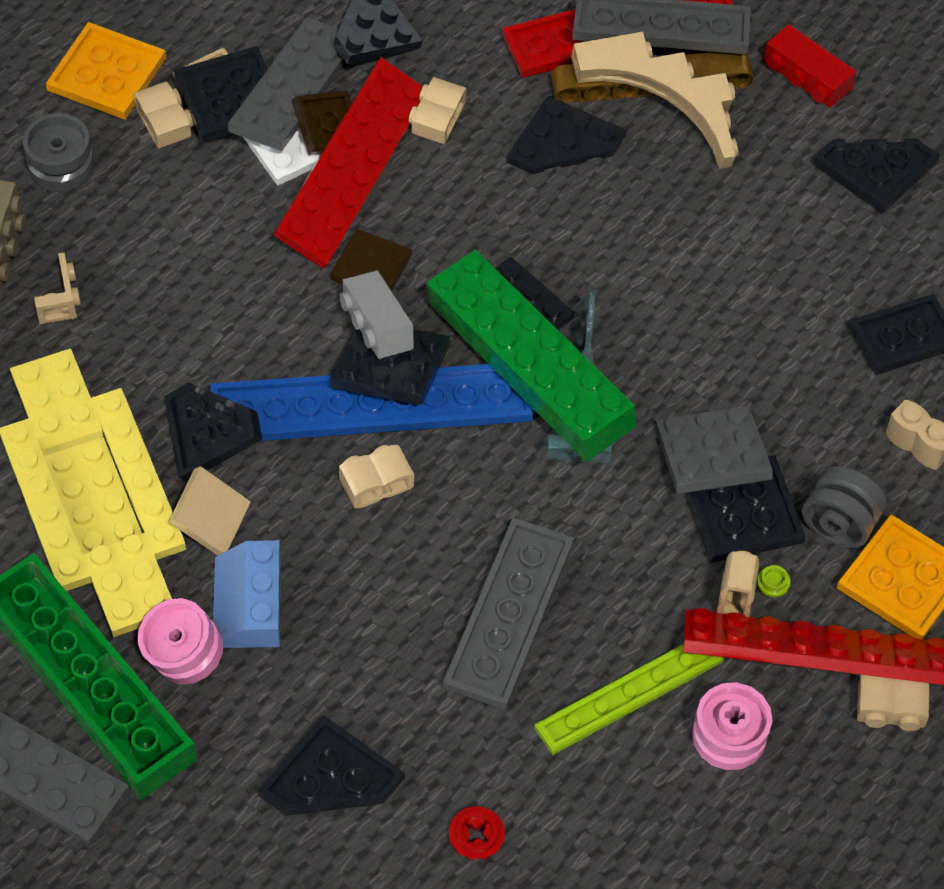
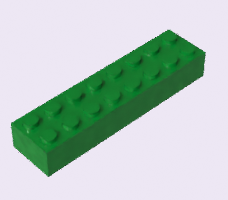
M476 249L426 282L430 305L585 462L591 460L636 427L635 405Z
M35 553L0 575V630L140 800L146 798L197 761L194 742Z

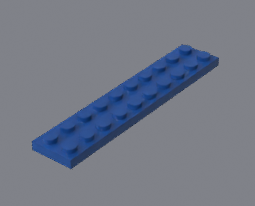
M489 364L440 367L422 405L331 388L330 378L332 375L210 384L211 392L257 411L263 437L261 441L532 422L533 420L532 407Z

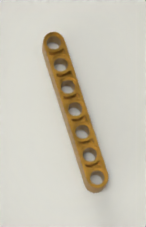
M709 52L685 55L687 62L692 63L694 78L726 73L728 83L732 82L734 89H739L738 86L747 88L754 81L748 54ZM573 64L559 66L551 73L555 99L564 103L566 101L569 103L595 101V99L597 101L624 99V96L626 98L647 97L654 94L646 89L625 83L606 81L578 83Z

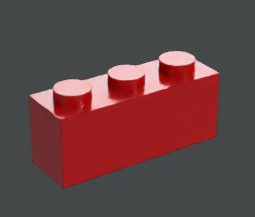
M788 24L766 44L763 61L771 70L778 71L787 77L794 86L801 87L811 94L815 101L831 108L852 90L856 70Z

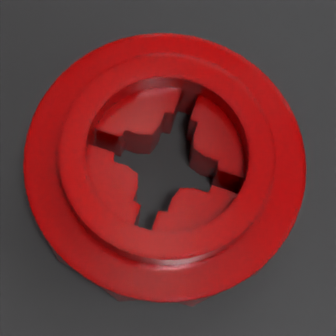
M478 806L466 808L460 811L451 821L449 827L450 844L455 848L458 856L463 855L469 858L471 862L475 859L487 860L494 853H498L505 838L503 822L490 809ZM485 826L483 838L486 842L477 838L469 843L471 833L468 828L477 831Z

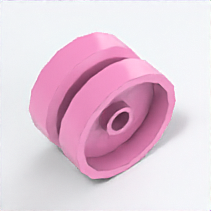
M183 598L168 599L154 606L144 616L138 629V645L143 657L166 680L179 685L194 684L208 677L218 666L223 655V638L217 625L195 602Z
M737 682L722 683L709 689L700 699L692 730L694 746L700 756L712 766L724 770H739L754 764L764 752L772 724L771 708L764 696L751 686Z

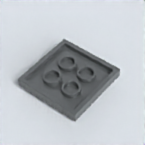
M749 406L656 420L657 435L677 494L772 480L773 470Z

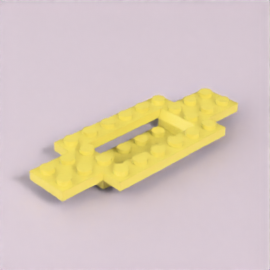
M71 348L10 368L11 375L28 419L1 427L0 437L52 574L66 591L89 583L92 584L113 637L139 629L144 616L154 606L172 599L157 560L186 550V544L181 531L169 523L173 514L122 388L91 398ZM103 433H104V435H105V438H106V440H107V443H108V445H109V448H110V450H111V453H112V455H113V458H114L115 463H116V465H117V468H118V470H119V472H120V475H121V477H122V480H123V482H124V485H125V487H126V490H127V492H128V495H129V497H130V500H131V502H132V505H133V507H134V510H135V512H136V515H137V517H138V520H139V522H140V524H141V527H142L144 533H142V531H141V528H140V526H139V523H138V521H137V518H136V516H135V513H134V511H133V508H132V506H131V503H130V501H129V498H128V496H127V493H126V491H125V488H124V486H123V483H122V481H121V478H120V476H119V474H118V471H117V469H116V466H115V464H114V461H113V459H112V456H111V454H110V451H109L108 446H107V444H106V441H105V439H104Z

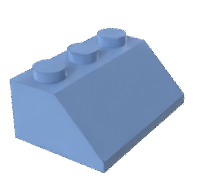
M245 541L215 557L213 622L217 625L222 635L223 648L280 647V541Z

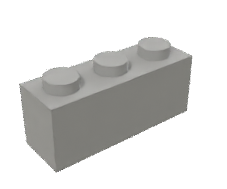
M378 270L343 279V293H340L341 306L345 312L349 311L355 329H360L366 347L372 348L378 359L413 350V324Z

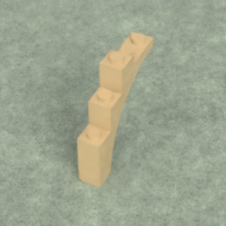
M643 32L574 44L571 57L578 83L595 81L625 83L646 89L668 100L684 112L701 130L713 150L719 168L732 166L735 157L738 156V146L735 138L731 139L730 136L731 120L728 111L732 100H735V89L732 82L728 83L726 73L694 78L692 63L687 62L684 52L653 58L651 43L645 41Z

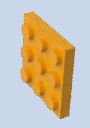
M88 22L46 82L47 91L126 120L135 106L134 93L148 87L167 58L166 50Z
M891 514L840 579L836 589L913 638L922 640L944 612V547Z

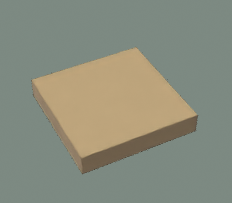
M199 466L194 468L169 523L218 556L228 551L251 501Z

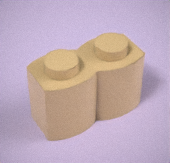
M435 77L432 78L429 85L424 84L419 97L421 102L418 107L413 106L409 115L408 122L412 124L411 133L445 145L465 105L467 88Z
M167 81L134 93L136 110L158 149L191 137L190 127L194 126L192 116L188 109L183 110L178 90L176 88L172 89Z
M904 400L891 414L886 435L896 446L911 451L921 464L937 470L944 462V423L930 418L927 411L920 405Z
M382 445L376 448L370 455L351 456L339 466V479L354 508L371 505L383 498L392 497L414 487V473L399 445Z
M733 551L727 556L717 613L728 614L737 612L744 614L746 617L750 616L759 569V559L756 555H752L747 551Z
M868 675L860 676L858 683L857 721L865 722L867 726L872 728L893 724L905 731H916L926 726L929 718V683Z

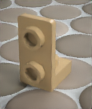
M58 253L65 292L49 293L44 296L34 297L39 324L77 318L75 306H81L78 288H71L70 282L76 281L73 262L66 263L65 253Z

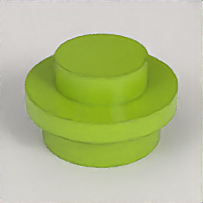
M771 565L760 571L757 578V586L768 597H781L789 590L790 577L782 567Z

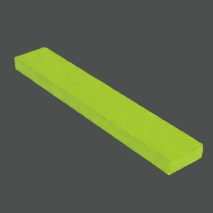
M684 644L536 723L534 729L550 753L554 755L721 664L724 657L683 652Z

